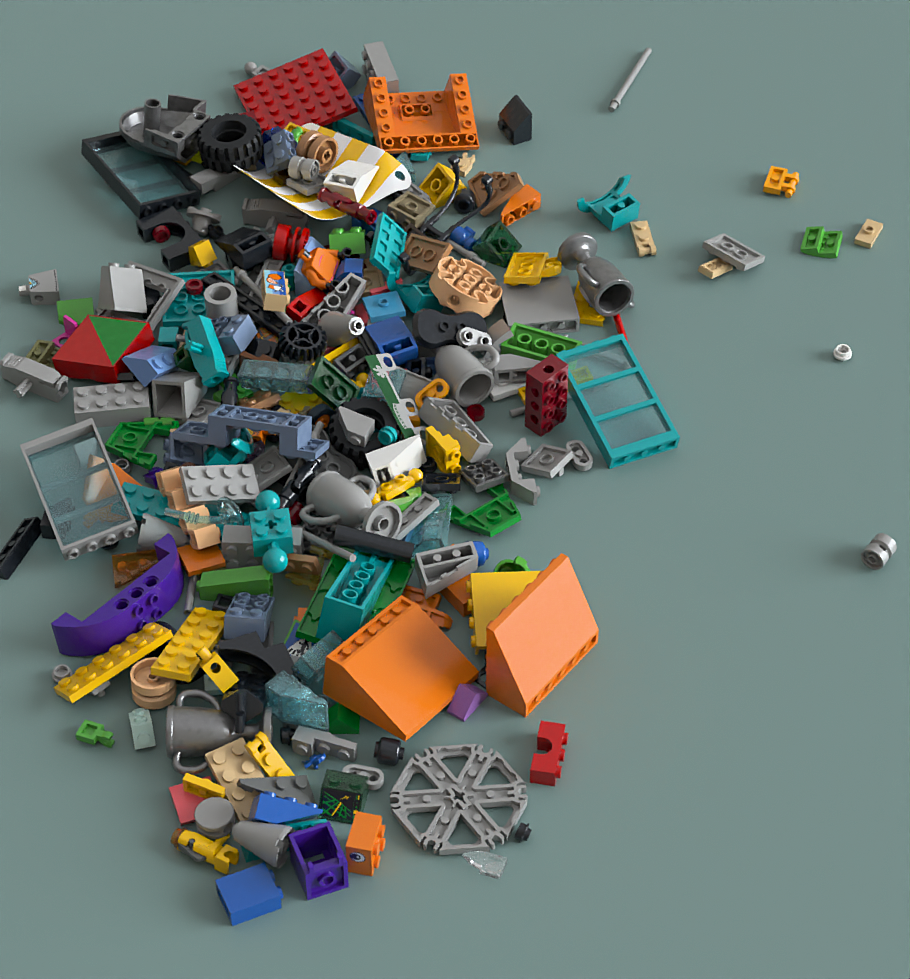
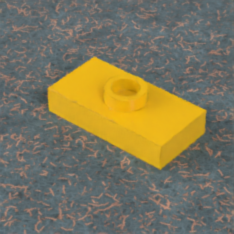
M186 773L182 779L183 789L188 793L204 799L211 797L226 799L225 787L215 784L207 778L202 779Z

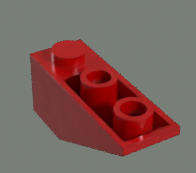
M316 287L295 298L287 306L285 313L293 321L300 322L327 295Z

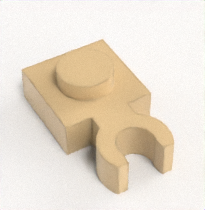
M467 152L462 154V159L458 163L460 169L459 176L466 177L472 169V164L475 162L474 154L472 157H467Z

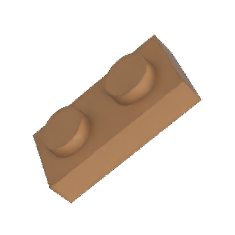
M287 554L288 565L284 571L307 575L320 574L322 568L317 556Z

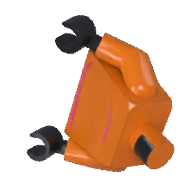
M320 247L310 252L302 249L298 254V257L304 261L301 272L308 279L311 286L317 287L321 291L328 288L331 293L340 283L338 280H333L340 263L338 257H341L342 260L350 258L352 250L348 247L344 248L342 252Z

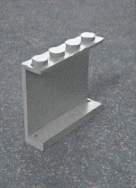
M568 275L541 278L540 284L528 286L527 284L511 286L504 284V282H498V286H501L503 290L501 299L507 325L510 329L514 322L554 334L579 331L580 317Z

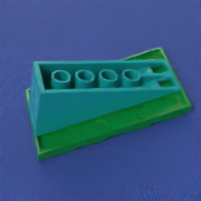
M338 546L356 555V560L350 562L333 554L297 628L295 637L303 640L306 639V641L321 646L324 645L333 650L336 649L398 597L403 596L415 568L414 559H411L410 564Z

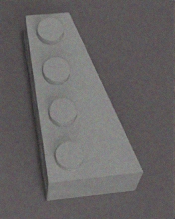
M350 272L317 307L315 306L302 319L303 322L309 320L311 324L316 322L318 326L321 317L330 311H338L350 315L365 291L366 280Z

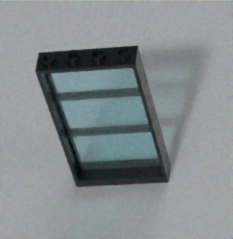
M119 131L82 139L81 154L138 219L171 206L176 210L200 204L201 190L172 159L137 150L127 143Z

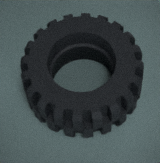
M226 113L222 116L218 115L214 119H209L198 131L197 141L200 158L207 167L214 171L232 173V171L240 172L241 169H248L260 160L264 152L260 125L252 117H248L245 114Z
M361 396L360 399L356 397L351 398L350 402L345 401L341 404L342 407L374 419L375 427L379 430L385 426L394 428L397 432L395 443L401 441V430L390 407L387 406V402L383 400L378 401V398L375 397L370 399L367 396ZM337 407L330 418L329 440L331 445L339 453L350 458L359 470L369 468L365 454L388 445H383L378 437L368 441L365 447L352 444L347 440L340 424L339 407Z

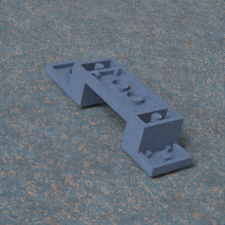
M222 404L208 415V423L188 420L173 431V439L180 440L181 443L195 442L201 446L215 445L216 448L228 446L232 439L238 438L241 435L242 428H249L254 432L268 431L270 434H279V455H284L290 459L304 458L305 461H314L329 449V440L312 438V416Z

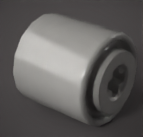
M220 282L206 288L204 300L207 318L214 319L239 314L237 292L231 284Z

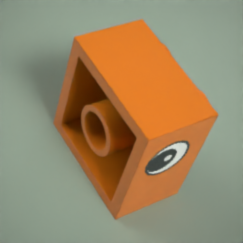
M356 811L345 846L348 872L373 876L374 869H378L380 864L379 852L384 850L386 839L383 838L385 825H382V816Z

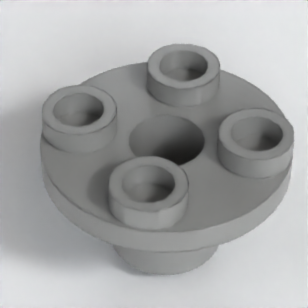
M189 206L186 215L192 218V229L196 230L200 236L208 234V226L210 224L220 223L221 215L211 213V210L202 207L201 210H198L195 207Z

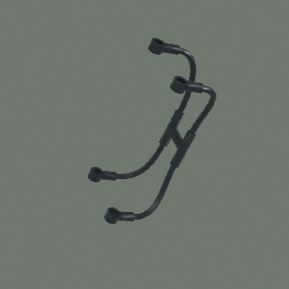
M455 154L448 158V162L452 165L453 173L455 174L453 191L443 208L419 228L423 234L428 231L436 236L437 240L443 242L451 236L455 228L484 209L490 202L493 192L491 184L493 179L489 174H485L481 178V182L485 185L486 193L488 194L484 203L454 226L452 225L444 233L434 228L433 225L453 201L459 186L460 169L458 163L460 159ZM369 231L365 238L369 242L370 248H372L374 232ZM403 251L398 256V259L402 263L406 274L411 276L416 273V270L410 271V256Z

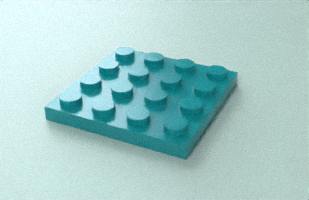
M234 270L215 271L235 285ZM214 271L168 274L182 278L186 284L190 279L201 280ZM184 284L163 315V327L182 326L183 323L195 319L198 315L207 317L204 300L206 287L203 286L202 293L190 295L186 292Z

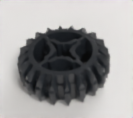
M302 319L300 322L296 320L292 323L288 322L286 326H283L278 336L280 352L284 354V357H289L290 361L296 360V363L302 361L305 364L306 361H309L312 364L313 360L323 356L327 350L328 339L326 331L322 330V326H317L316 322L311 324L309 320L303 322Z

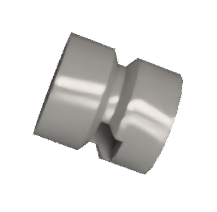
M293 156L288 166L290 177L303 178V180L314 182L319 175L320 165L318 160L305 159L300 156Z
M878 533L862 551L861 559L869 568L880 570L896 552L897 545L889 535Z

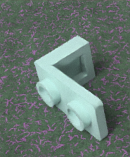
M138 708L128 713L135 750L156 746L149 710Z

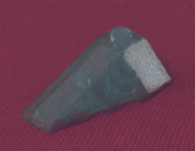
M452 494L433 495V497L439 500L440 505L416 526L410 539V543L415 544L412 557H415L416 553L447 547Z

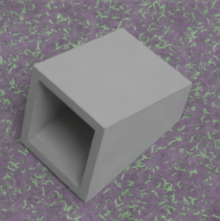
M173 371L153 379L154 416L180 419L189 418L208 391L207 386L202 384L200 374L198 372Z

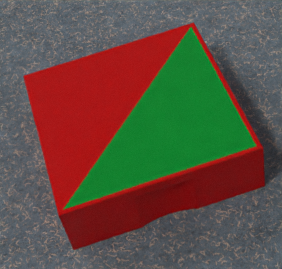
M88 314L53 356L52 361L55 370L62 377L91 379L97 382L117 384L122 382L117 380L119 373L130 372L122 358L150 346L155 339L149 322Z

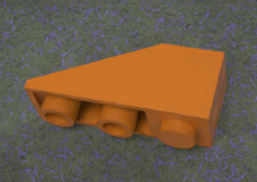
M526 184L519 192L511 196L500 214V228L503 229L540 208L541 193Z

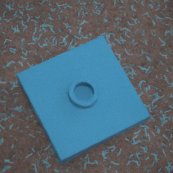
M397 291L362 297V303L371 323L383 321L397 315L399 317L406 316V310Z

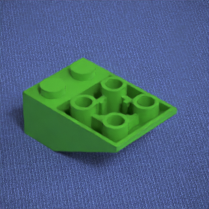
M361 226L351 227L349 231H344V228H334L329 233L330 249L342 252L344 248L348 247L352 250L351 254L366 253L365 229L362 230Z

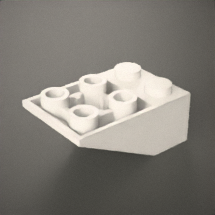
M347 160L329 172L323 182L324 187L354 202H359L379 166Z
M419 434L365 454L372 478L376 483V488L380 487L382 483L394 479L397 475L404 474L408 476L411 469L420 468L427 461Z

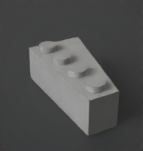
M434 397L426 398L419 410L418 416L429 426H433L442 436L449 434L453 439H456L460 445L459 451L469 463H480L486 459L494 445L456 401Z

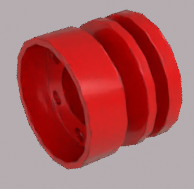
M279 223L273 242V259L286 261L290 254L291 263H295L299 252L304 249L309 240L310 229L304 228L301 234V227H297L294 234H292L291 225Z

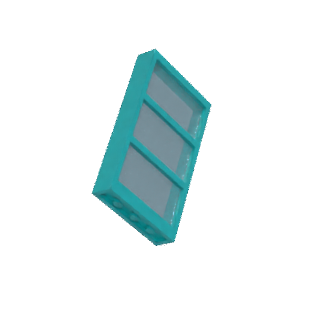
M623 334L612 335L609 338L596 340L586 345H579L573 349L563 350L556 354V357L569 364L568 392L609 469L677 448L680 436Z

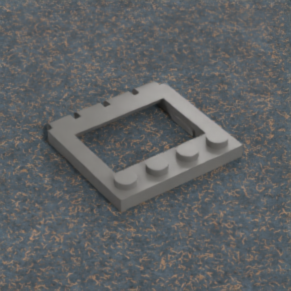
M129 260L127 264L135 265V269H142L144 286L163 292V296L155 304L146 321L115 310L98 309V307L95 310L96 316L149 322L153 332L185 284V281L182 278Z

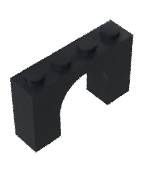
M173 206L136 220L137 234L145 243L154 240L152 232L161 225L166 226L171 235L182 238L178 243L161 249L162 263L170 272L191 264L188 247L202 239L199 237L198 232L192 229L190 223L185 221L182 214Z

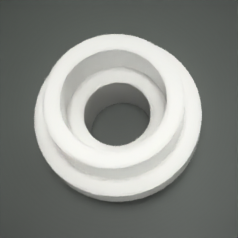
M840 344L834 349L833 355L836 359L845 361L851 358L852 351L848 345Z

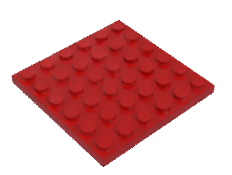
M323 48L233 86L245 111L254 110L256 120L262 131L263 144L271 141V136L283 130L289 122L299 126L314 123L323 127L358 112L355 103Z

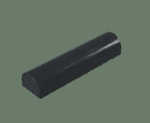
M338 524L333 539V545L408 564L411 562L415 545L414 543Z

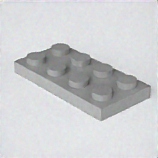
M253 464L181 466L179 469L187 505L255 502L257 495L260 493Z

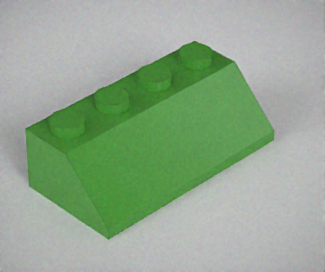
M514 322L511 327L514 336L501 343L500 355L513 354L542 361L550 354L556 356L560 351H567L582 345V341ZM577 361L568 363L570 372L575 370Z

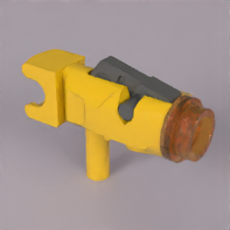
M177 828L171 837V844L177 850L187 854L196 862L205 861L214 865L215 870L224 874H229L230 863L236 865L239 861L238 849L227 844L224 847L222 846L230 837V834L211 841L203 835L189 831L186 828Z

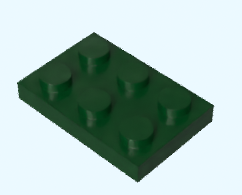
M324 356L317 357L306 385L334 410L340 407L343 402H350L351 398H357L361 389Z

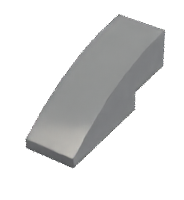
M209 168L191 176L190 180L201 190V195H204L210 190L217 192L239 178L240 174L236 171H232V173L223 171L222 173Z

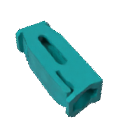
M198 315L195 319L183 323L182 329L185 330L186 341L184 348L189 351L195 369L202 377V384L210 388L217 386L224 378L229 377V372L226 369L225 357L211 319Z

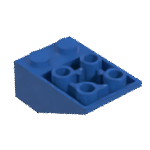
M398 315L364 327L378 353H389L396 366L406 364L407 360L418 358V346L413 335ZM384 357L385 365L392 367V361L388 357Z
M264 791V793H260L253 799L248 821L285 825L314 819L323 810L318 809V805L306 802L304 805L297 803L295 798L285 797L282 799L276 797L277 794Z

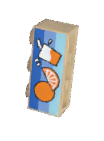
M263 270L261 280L263 310L285 312L286 305L289 306L288 279L285 278L283 271Z

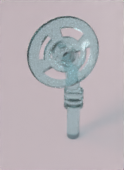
M225 496L217 501L219 516H199V513L195 515V512H182L166 507L164 510V515L185 520L186 523L190 521L192 524L194 522L195 525L197 523L233 525L234 522H237V525L244 526L243 515L239 507L233 500Z

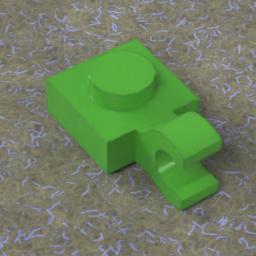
M86 719L75 734L76 740L92 745L99 741L104 746L111 748L115 743V740L111 739L114 734L110 731H104V725Z

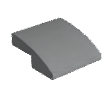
M503 319L497 321L488 329V335L492 339L491 346L498 352L501 351L498 345L514 336ZM487 351L480 352L485 360L491 357Z

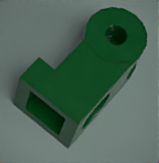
M183 344L173 353L175 365L188 372H197L189 351L184 348L186 344Z

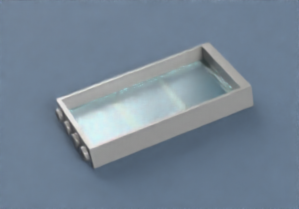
M93 418L20 445L65 561L75 559L80 555L93 552L98 548L114 544L116 541L139 533L136 521Z

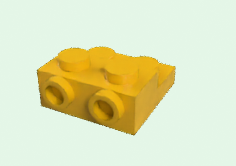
M433 426L425 428L426 456L435 459L437 468L442 473H458L461 470L459 465L461 452L459 451L460 445L458 441L449 434L442 436Z

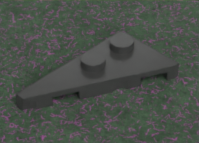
M307 775L239 779L237 782V787L250 793L253 790L261 793L269 791L277 794L276 797L278 798L291 797L297 799V803L305 805L306 802L316 804Z

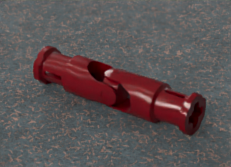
M322 187L317 194V199L320 202H326L330 207L346 213L355 219H362L368 225L373 224L377 218L375 210H369L364 205L354 202L337 192H331L326 187Z

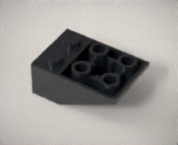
M242 227L214 240V243L243 270L272 257V240L260 230Z

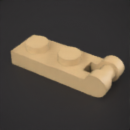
M630 222V230L638 257H643L646 254L656 255V245H654L648 222Z

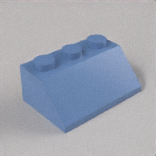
M151 345L122 358L123 362L144 387L152 385L153 379L179 369L175 365L173 356L176 349Z

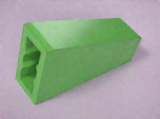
M263 565L202 572L201 579L197 580L196 592H199L200 600L215 601L219 593L234 597L235 594L240 592H247L250 595L268 594L270 597H273V574L267 571Z

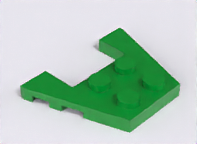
M155 421L153 425H144V422H120L105 443V449L136 465L151 470L157 461V454L143 452L154 434L169 436L170 429L179 428V421H172V424L164 425L162 421Z
M503 483L488 488L487 493L494 499L468 514H465L455 505L440 512L441 519L490 538L521 521V514L513 500L510 499Z

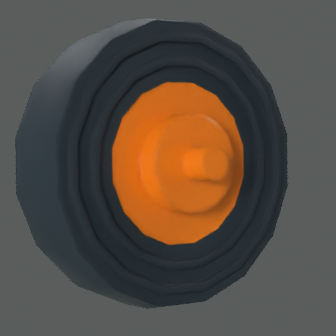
M319 404L313 407L306 416H312V425H316L318 421L323 422V430L326 432L329 430L330 418L334 414V410L327 404Z

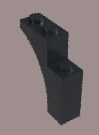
M255 631L217 643L218 654L224 662L242 663L262 671L276 684L282 697L302 691L301 677L284 642L264 648Z

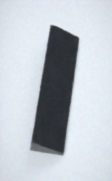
M39 517L25 518L1 550V579L8 580L40 536L41 520Z

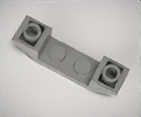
M521 438L506 453V471L510 476L511 494L531 505H537V497H540V487L536 486L534 478L522 479L521 473L518 474L517 472L519 471V465L531 455V446L527 445L526 438Z

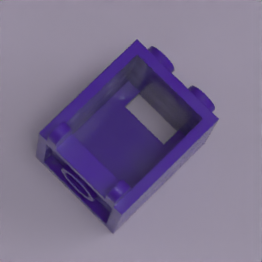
M330 822L316 824L313 827L288 834L290 861L307 901L349 887L347 860ZM319 854L324 856V858L313 862L309 861L306 864L304 862V859Z

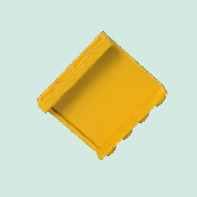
M540 571L470 573V579L466 581V592L470 593L467 607L468 611L472 613V617H469V629H473L470 643L471 648H475V655H478L480 649L487 648L486 627L488 623L492 620L494 621L499 616L501 610L507 608L513 598L517 595L519 596L524 591L526 585L536 579Z

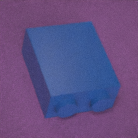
M265 862L215 880L218 897L232 926L282 908L281 899L284 898L280 886L276 887L274 873L272 869L268 870Z

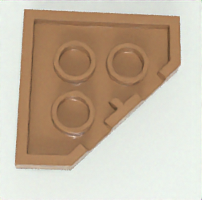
M480 171L467 181L470 190L475 194V202L479 207L484 203L488 195L485 185L481 182V178L485 174H489L493 179L491 183L493 189L491 200L480 211V214L484 217L525 187L517 172L505 174L504 172L486 173L485 171Z

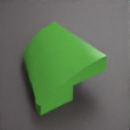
M92 297L56 301L59 324L64 325V315L77 322L78 326L88 314L94 315Z

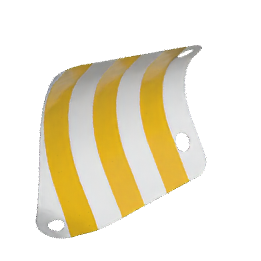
M307 123L301 126L308 130L318 131L337 141L338 155L336 161L327 172L320 173L321 175L327 177L332 169L347 160L379 166V169L358 202L365 207L396 191L410 187L411 177L409 172L386 151L314 123ZM266 168L255 172L241 169L243 173L297 209L316 219L333 220L348 216L346 213L330 207L328 203L320 202L317 199L318 193L306 196L288 185L283 186L273 180V176L266 174ZM396 171H401L404 174V181L395 176Z

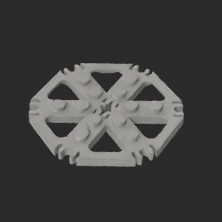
M478 743L429 747V750L424 749L425 757H420L417 753L415 754V760L411 757L390 792V802H397V804H391L392 815L419 847L423 843V850H426L429 845H433V853L437 854L439 852V855L490 852V849H495L493 841L497 840L504 844V838L506 841L509 839L527 806V794H520L526 793V785L497 750L493 756L492 748L488 753H483V745L478 747ZM464 756L468 758V761L458 778H456L441 761L442 758ZM490 768H497L510 782V784L479 786ZM416 773L423 774L435 788L405 791L412 776ZM455 796H458L459 798L462 797L463 802H462V800L460 801L459 799H456V800H455ZM509 806L513 809V812L506 825L499 827L483 808ZM438 811L425 833H420L407 818L411 813ZM460 819L478 838L476 843L452 845L448 842Z

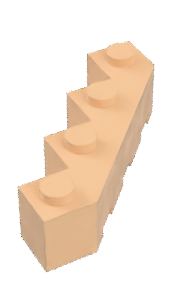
M173 467L155 473L159 490L163 497L167 496L171 512L174 516L178 515L179 525L184 534L190 535V545L192 548L202 549L221 543L219 527L216 524L209 523L208 518H210L208 508L204 504H186L179 474L180 467Z

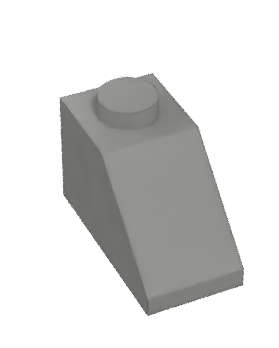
M340 406L338 408L339 421L347 440L354 445L365 447L375 430V420Z

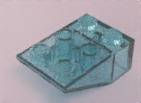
M283 670L265 684L267 707H272L273 715L280 721L325 732L329 731L328 704L326 700L315 695L308 686L302 685L294 675H289Z

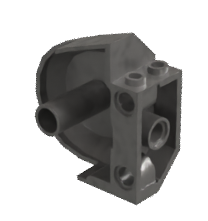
M169 94L168 106L165 108L161 107V102L158 99H146L144 106L130 109L122 114L119 120V132L127 143L137 150L186 163L199 152L198 131L210 119V115L206 114L207 100Z

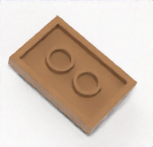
M411 233L405 242L404 252L410 256V269L433 275L438 262L448 257L453 246L447 242Z

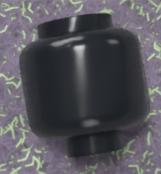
M463 188L456 192L453 199V207L457 212L466 214L473 210L476 201L473 191Z
M382 737L379 741H376L373 757L376 758L379 764L396 766L398 760H403L405 748L401 747V742L398 739Z

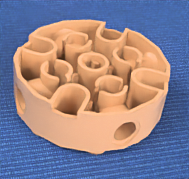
M453 257L441 259L429 281V287L438 298L439 303L454 310L456 314L463 311H473L485 318L492 314L503 292L501 286L495 283L497 279L489 271L463 258L460 261L454 260Z

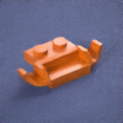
M407 585L403 597L418 604L439 628L445 627L450 630L453 623L452 618L444 612L437 610L442 599L441 595L434 594L425 599L422 589Z

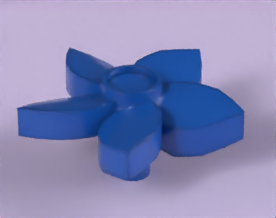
M325 753L313 754L309 760L302 761L305 769L312 764L314 769H318V765L326 758Z

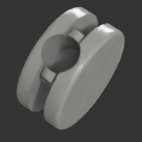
M211 797L203 800L198 804L194 812L197 830L206 838H222L232 831L236 823L233 805L221 797Z

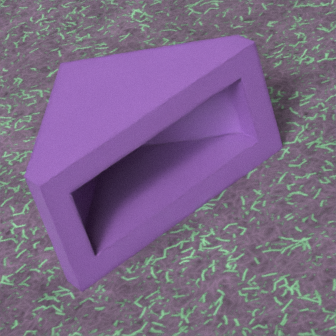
M459 684L447 709V713L464 722L488 697V693L472 684Z

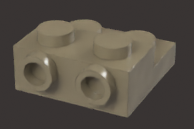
M406 191L387 206L386 215L394 222L401 224L404 229L410 223L418 229L424 224L425 218L435 211L436 205Z

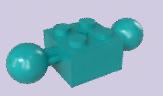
M264 490L255 499V506L258 511L249 512L254 557L263 556V566L267 571L280 573L288 565L287 554L294 553L289 508L279 509L280 498L274 491Z

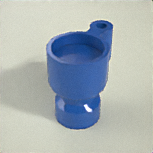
M459 226L451 233L450 239L458 245L464 246L468 251H474L478 245V241L473 238L476 232L468 226L464 229Z

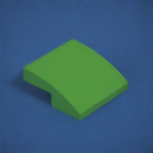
M823 226L806 227L800 250L811 256L837 258L843 238L842 231L825 232Z

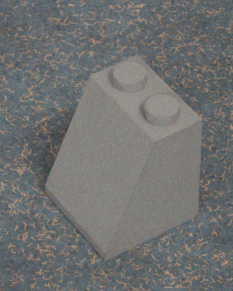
M108 263V266H101L98 309L147 313L142 269H135V265L129 264L119 267V263Z

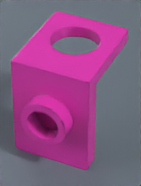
M67 315L63 316L65 332L52 340L58 348H61L63 345L59 341L68 339L78 327L77 322Z

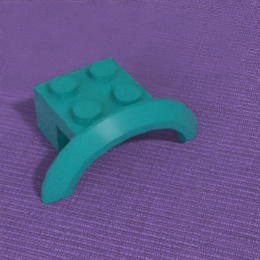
M628 174L620 177L610 191L596 200L585 202L583 197L577 200L578 209L584 213L591 212L610 231L638 218L640 202L630 193L622 197L620 196L628 185L631 175Z
M395 272L388 273L386 279L388 289L391 292L397 291L400 299L406 303L410 311L416 313L424 308L434 309L438 312L442 311L444 306L439 303L438 298L429 287L432 275L428 274L419 282L404 285L395 282Z
M242 428L241 435L231 440L229 448H216L215 445H210L204 452L205 466L236 465L238 462H243L247 454L254 452L253 438L248 429Z

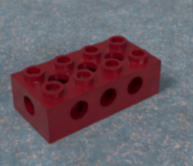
M550 354L526 372L525 427L540 437L550 432L559 423L564 422L567 417L569 364L553 354Z

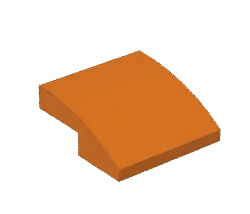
M217 544L202 549H193L191 545L177 548L181 566H184L188 577L226 567V561Z

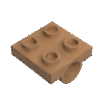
M258 390L250 398L244 397L239 399L236 406L270 410L272 407L279 405L278 401L281 398L279 393Z

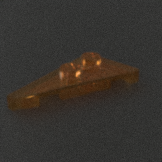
M156 550L112 555L115 588H119L140 577L157 564Z

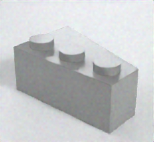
M473 541L415 554L414 567L425 599L477 570L478 554Z

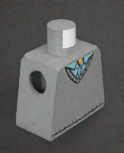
M56 269L29 275V285L18 286L20 297L30 296L33 305H57L56 301H60Z

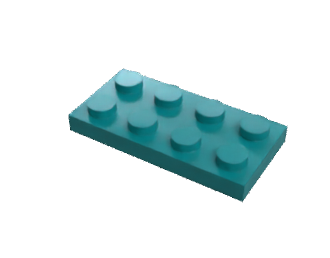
M382 212L377 218L369 261L385 277H387L389 272H395V281H397L402 264L398 256L404 251L407 233Z

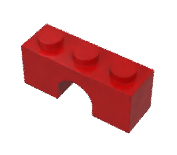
M540 721L537 735V750H543L548 753L533 754L530 768V783L555 786L556 778L560 779L562 766H559V763L564 762L565 749H563V745L567 746L569 733H565V724Z

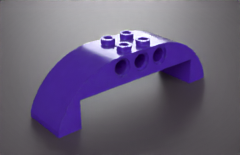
M166 534L154 544L158 563L85 620L80 621L65 612L51 623L59 653L68 656H91L106 653L112 646L124 642L129 635L141 631L146 624L160 619L175 605L183 591L184 574L176 543L171 534Z

